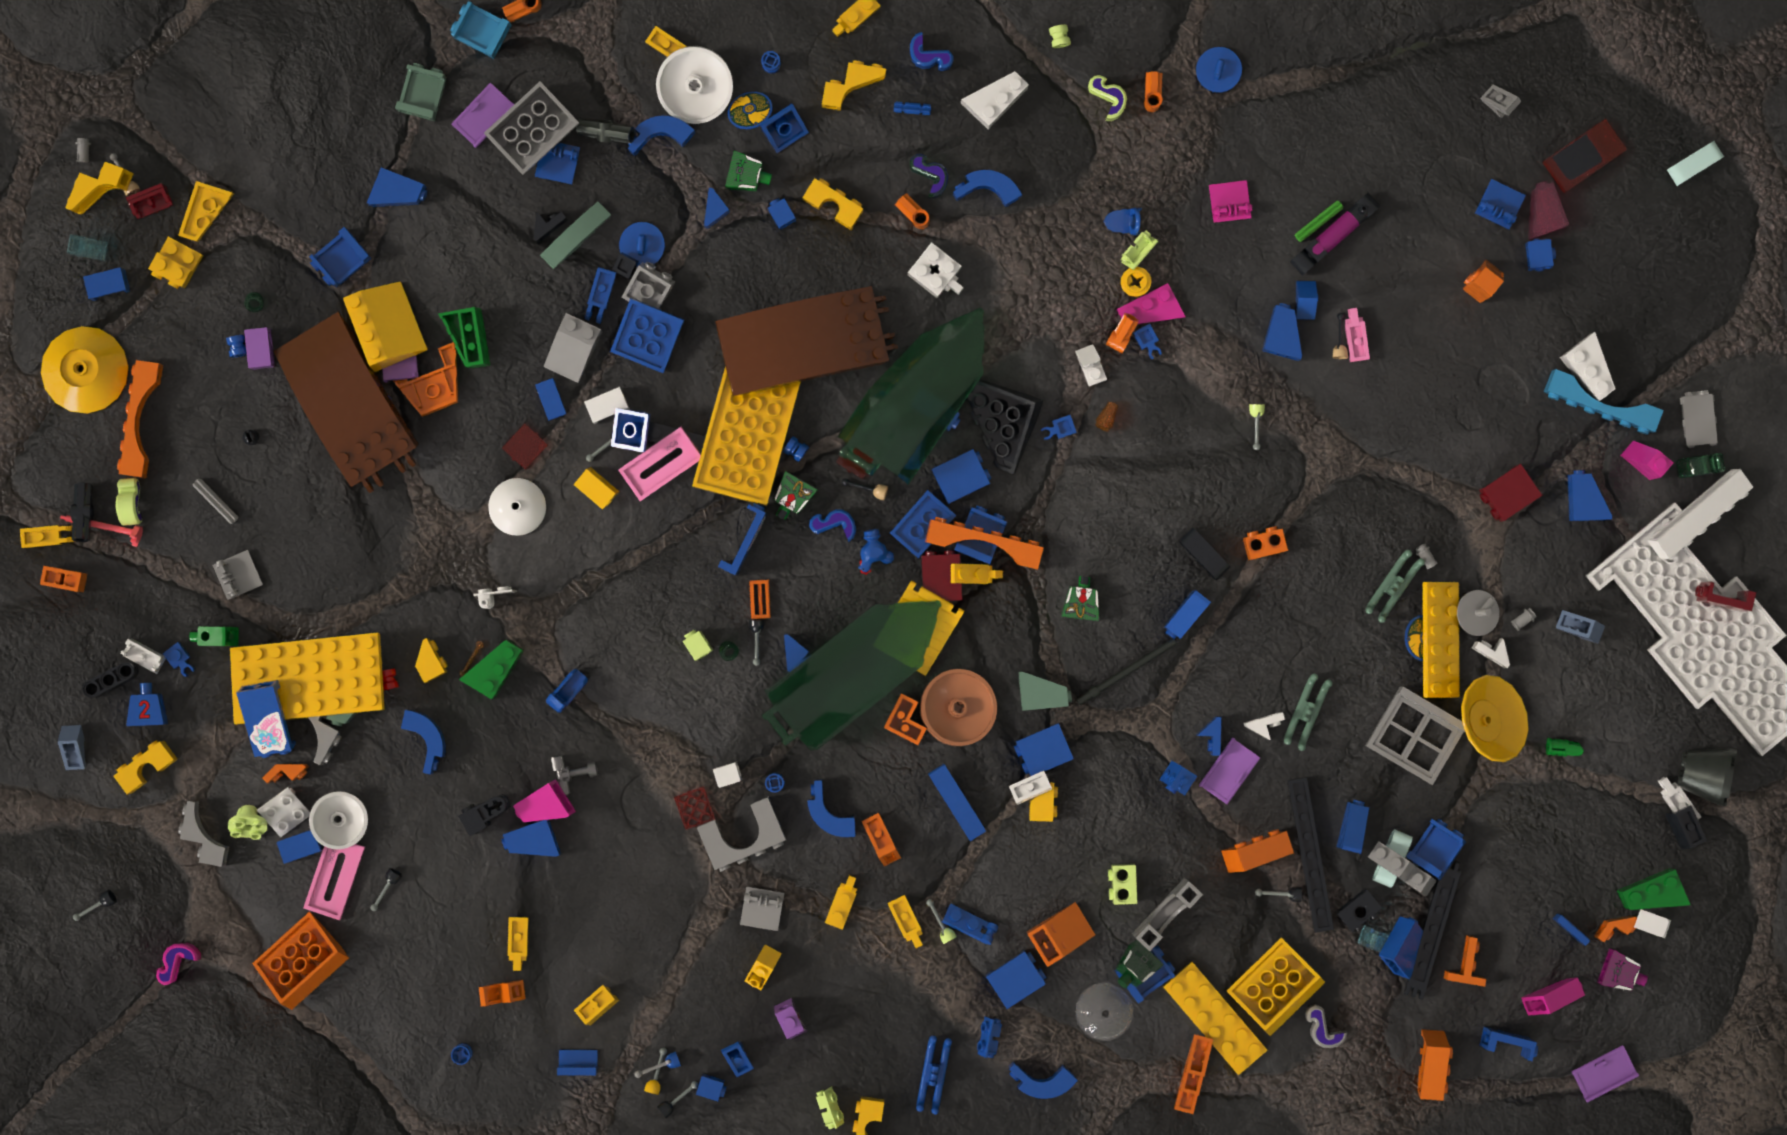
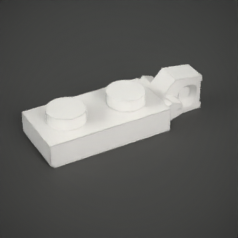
M1667 777L1658 780L1663 789L1660 793L1673 812L1691 805L1697 819L1701 818L1680 786H1677L1675 782L1671 784Z

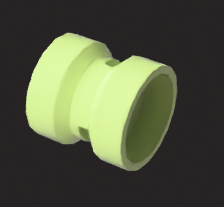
M1057 25L1049 28V33L1053 38L1051 42L1052 48H1062L1071 45L1070 38L1067 36V25Z

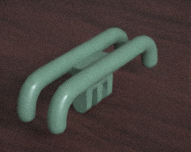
M1406 550L1402 553L1365 608L1367 614H1372L1374 607L1383 594L1387 593L1390 595L1391 598L1378 616L1380 623L1386 621V617L1413 577L1425 564V560L1420 558L1412 565L1404 579L1396 576L1407 559L1412 556L1411 550Z
M1315 673L1310 675L1284 736V743L1290 745L1299 719L1307 722L1298 743L1300 751L1306 749L1307 740L1329 688L1333 684L1332 680L1327 679L1323 683L1315 703L1307 702L1316 680H1318V675Z

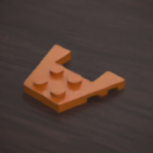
M454 342L438 348L444 367L410 381L408 379L393 380L421 416H426L458 403L457 350Z

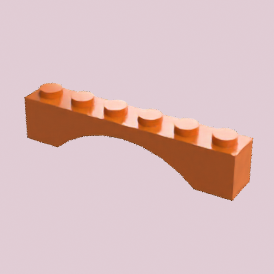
M136 360V363L132 366L133 383L129 385V395L131 396L130 402H127L126 405L128 416L127 421L123 424L125 436L120 444L122 456L117 464V470H119L121 475L147 478L149 458L143 449L140 439V417L146 400L161 384L162 364Z
M938 517L929 522L925 539L927 543L946 547L962 540H982L1003 549L1013 558L1017 565L1037 570L1039 568L1044 548L1039 546L1040 542L1028 540V543L1020 542V537L1010 535L1008 539L1002 537L1003 533L991 531V534L983 532V528L975 526L971 530L965 528L963 523L954 521V524L951 525L946 523V519Z

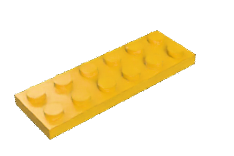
M1423 582V698L1460 697L1459 621L1457 618L1459 582Z
M1192 961L1177 973L1176 977L1163 985L1165 990L1205 1037L1213 1039L1212 1045L1238 1075L1267 1051L1265 1046Z

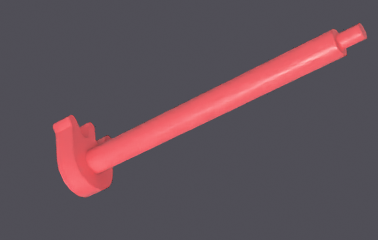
M70 515L60 516V519L73 523ZM91 521V527L130 535L132 546L138 547L143 533L142 526L135 525L131 529Z

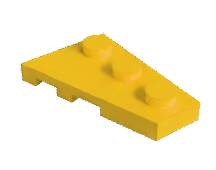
M196 181L178 236L199 242L234 193Z

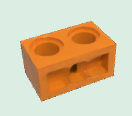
M1277 526L1266 528L1265 533L1259 534L1258 531L1247 533V537L1243 538L1248 561L1288 551L1283 529L1277 530ZM1272 535H1276L1279 538V543L1276 546H1273L1269 541ZM1254 539L1260 542L1258 550H1253L1251 547V542Z
M43 566L40 585L84 592L87 573Z

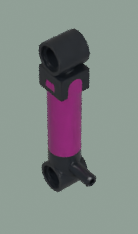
M1367 193L1296 255L1290 263L1303 276L1381 206Z

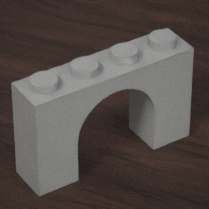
M769 797L750 804L759 826V835L757 840L749 847L735 848L729 845L723 838L716 819L697 827L714 870L724 871L730 868V864L735 861L740 864L749 860L747 856L752 854L759 856L766 853L765 849L772 846L775 849L784 845L783 841L786 840V837Z
M1183 878L1138 926L1132 935L1151 951L1163 938L1161 934L1167 925L1186 907L1191 908L1203 894L1186 878Z

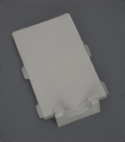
M1708 390L1686 392L1685 396L1680 398L1682 417L1684 418L1682 420L1684 436L1686 437L1688 448L1707 444L1714 446L1718 443L1716 431L1717 418L1715 417L1713 402L1715 399L1714 395L1709 394Z

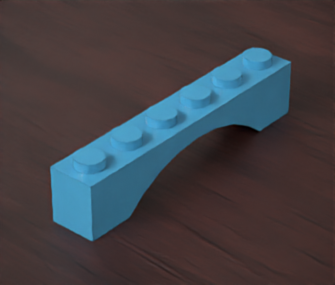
M1557 369L1551 371L1544 393H1547L1551 399H1563L1569 406L1577 407L1578 405L1590 414H1595V412L1602 414L1603 419L1609 421L1615 419L1620 421V425L1627 428L1633 426L1638 428V432L1645 435L1656 432L1664 411L1648 404L1628 408L1603 404L1587 394L1573 375Z

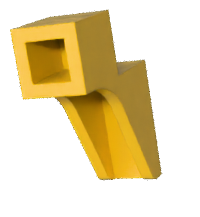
M861 61L848 62L845 85L837 80H830V82L825 83L822 108L841 111L843 101L851 91L884 80L886 69L879 64L867 66Z
M104 162L98 179L79 173L72 193L68 198L66 209L81 215L107 191L112 189L127 191L134 173L108 162Z

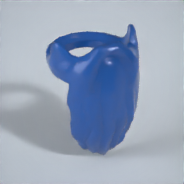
M1134 207L1113 211L1105 217L1103 222L1107 229L1112 232L1140 235L1141 219L1139 211L1142 208Z

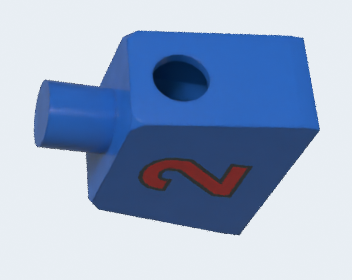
M140 683V695L130 696L127 726L168 724L162 694H152V683Z

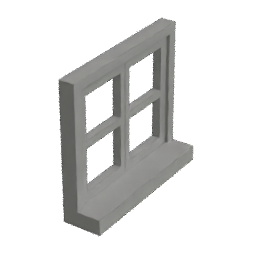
M1400 686L1365 746L1433 785L1465 729L1461 720L1405 687ZM1402 702L1424 714L1414 733L1392 721ZM1430 719L1452 731L1442 749L1420 737ZM1390 724L1411 736L1401 755L1379 743ZM1417 741L1439 753L1429 771L1407 759Z

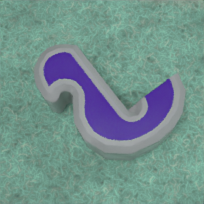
M1316 1004L1307 1007L1305 1018L1308 1022L1313 1021L1310 1028V1035L1313 1041L1323 1048H1334L1343 1044L1347 1039V1032L1343 1030L1328 1033L1324 1009Z

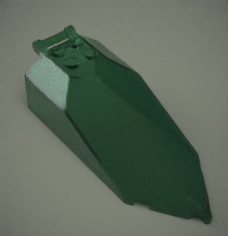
M978 308L929 332L921 334L872 385L837 436L846 444L839 454L842 458H848L866 470L865 472L870 476L876 472L881 464L906 484L911 482L983 375V314L985 312L982 308ZM857 448L874 460L872 463L866 462L852 452L853 449Z
M940 601L905 602L889 605L877 604L872 606L764 690L773 707L762 714V717L765 720L767 719L783 739L782 742L785 746L798 737L811 751L818 750L923 666V658L927 647H929L937 621V613L939 607H941ZM776 711L792 729L793 732L790 735L773 715Z

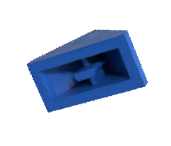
M713 188L708 190L704 227L707 229L730 213L728 207Z
M1296 281V319L1315 320L1318 302L1316 281Z
M787 634L784 635L787 672L792 673L809 651Z

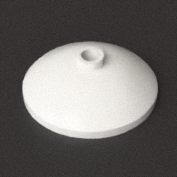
M513 478L502 482L494 489L489 500V514L495 526L504 533L515 536L525 535L534 531L542 523L546 514V500L537 485L526 479ZM514 503L519 504L517 510H514L512 507Z
M342 791L331 792L319 798L313 805L309 815V826L312 835L321 845L330 849H345L355 845L365 834L368 825V815L363 803L356 796ZM335 816H341V821L335 822Z

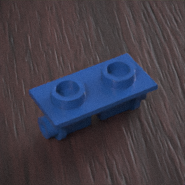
M984 1017V1021L981 1024V1038L977 1044L978 1055L984 1058H994V1055L997 1054L999 1041L992 1039L993 1037H1000L1002 1027L1000 1019Z

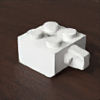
M932 242L908 271L910 278L936 298L944 290L948 292L952 289L958 295L963 290V287L956 282L959 279L956 274L962 266ZM931 267H938L939 273L931 274Z

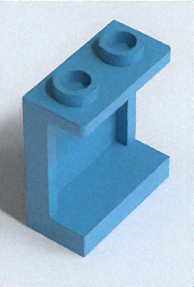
M468 1L466 5L464 4L459 12L461 16L458 21L453 23L450 30L452 32L451 35L454 39L494 59L512 25L504 18L500 19Z

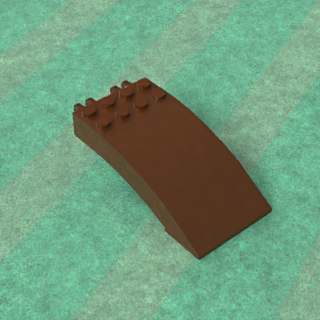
M872 286L794 301L715 321L732 396L882 365L888 362L887 351L896 350L898 346L897 344L886 346L884 341L895 337V333L883 334L878 315L889 312V307L877 309L876 306L877 302L881 303L887 300L886 296L874 297Z
M339 311L274 351L302 409L351 487L361 481L369 493L373 492V486L367 479L370 475H372L378 486H383L384 482L377 471L394 461L400 472L404 473L406 468L399 459L403 455L409 465L412 467L416 465L410 451L415 449L419 443L388 397L375 372L369 367L358 340Z

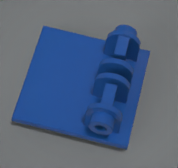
M558 143L538 161L535 177L572 185L580 147Z
M1491 179L1475 214L1509 230L1517 218L1516 215L1526 195Z

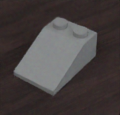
M566 313L556 333L544 367L579 383L603 331Z

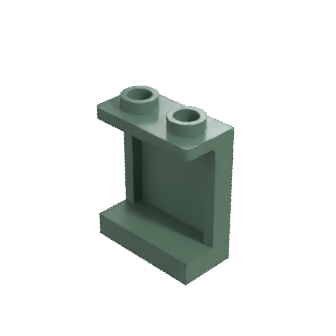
M413 63V66L407 64L408 72L400 101H397L395 109L404 114L435 122L447 77L442 74V70L436 68L427 70L421 64Z

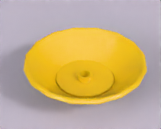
M84 326L66 330L51 341L43 355L41 376L45 390L54 402L70 412L86 414L103 410L117 400L126 385L128 375L126 355L117 340L99 328ZM83 365L84 370L79 372V366Z
M1484 675L1473 680L1465 691L1461 705L1462 724L1468 740L1478 753L1491 761L1506 762L1517 757L1525 746L1528 734V716L1521 696L1510 683L1501 677Z

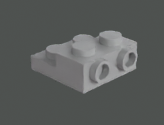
M642 262L636 269L622 298L628 302L630 298L660 309L675 281L672 280L673 277L669 273H660L655 270L656 266L654 264Z

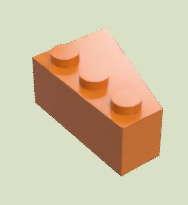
M1485 260L1480 268L1465 279L1464 283L1466 285L1463 287V290L1481 303L1492 297L1504 282V273L1488 260Z
M1279 829L1268 832L1267 836L1259 835L1251 838L1252 841H1243L1235 844L1234 847L1221 851L1228 873L1244 872L1294 853L1287 831L1280 832Z
M1421 1029L1424 1045L1423 1048H1420L1422 1060L1421 1066H1419L1417 1091L1420 1099L1443 1101L1444 1094L1448 1092L1446 1078L1450 1076V1064L1448 1063L1449 1059H1452L1453 1048L1448 1043L1445 1031Z

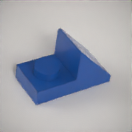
M1214 717L1196 735L1211 736V740H1208L1207 749L1211 751V755L1220 756L1221 717Z
M741 1041L721 1050L736 1077L754 1069Z

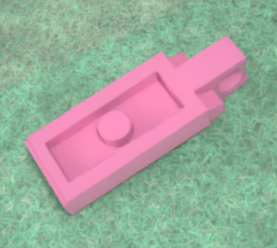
M1357 308L1348 309L1349 319H1345V331L1350 362L1369 360L1370 355L1365 321H1363V317L1358 318Z

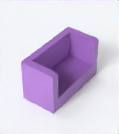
M265 327L244 330L248 368L255 370L275 367L271 329Z

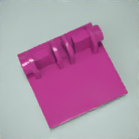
M1247 180L1209 185L1213 223L1251 218L1252 205L1249 202Z

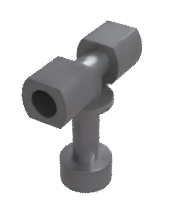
M563 755L551 758L553 771H556L558 784L565 795L570 794L569 782L572 781V777L589 774L590 777L598 776L596 761L587 762V767L570 770L569 766L565 767Z

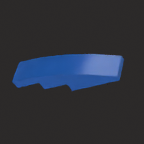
M945 764L928 773L968 839L972 841L986 832Z

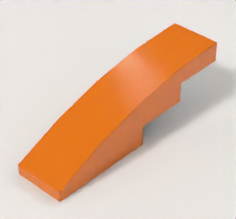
M1194 1034L1174 1106L1175 1110L1194 1114L1197 1097L1200 1093L1203 1077H1205L1213 1039Z

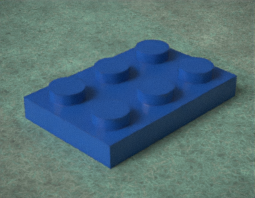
M927 490L890 534L913 555L919 558L931 545V543L925 542L930 520H935V517L943 518L949 524L956 515Z

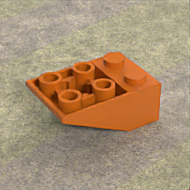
M1076 902L1027 931L1029 938L1047 967L1095 936L1094 931Z

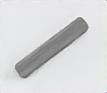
M197 479L193 483V487L230 524L238 520V516L202 479Z

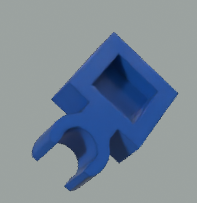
M1150 324L1132 333L1141 350L1148 349L1150 359H1154L1152 356L1153 350H1156L1159 355L1162 354L1160 348L1154 344L1159 339Z
M1071 415L1053 420L1052 424L1054 427H1044L1041 429V432L1044 430L1050 432V435L1045 437L1044 440L1050 439L1055 434L1058 439L1077 433Z
M177 642L162 653L173 669L180 667L181 674L184 677H188L185 672L187 667L192 672L195 671L194 666L188 664L187 660L191 657L180 642Z

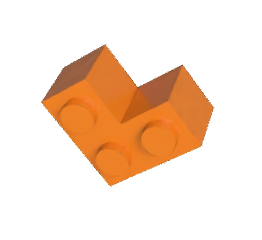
M901 693L884 728L919 745L927 728L910 719L918 701Z

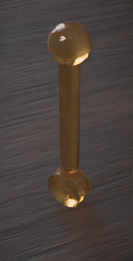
M482 641L476 642L474 652L464 669L459 672L460 676H464L467 673V669L480 648H483L484 643Z

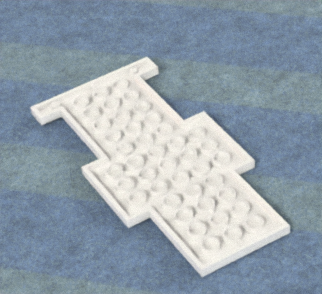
M1675 502L1588 573L1586 577L1598 591L1612 580L1617 583L1662 637L1647 650L1693 706L1699 709L1712 698L1756 752L1763 756L1787 736V665L1772 649L1786 634L1756 598L1752 611L1739 612L1696 601L1695 591L1701 582H1714L1713 594L1736 599L1738 591H1749L1737 576L1721 587L1688 547H1683L1679 551L1678 556L1673 559H1660L1648 540L1682 512Z

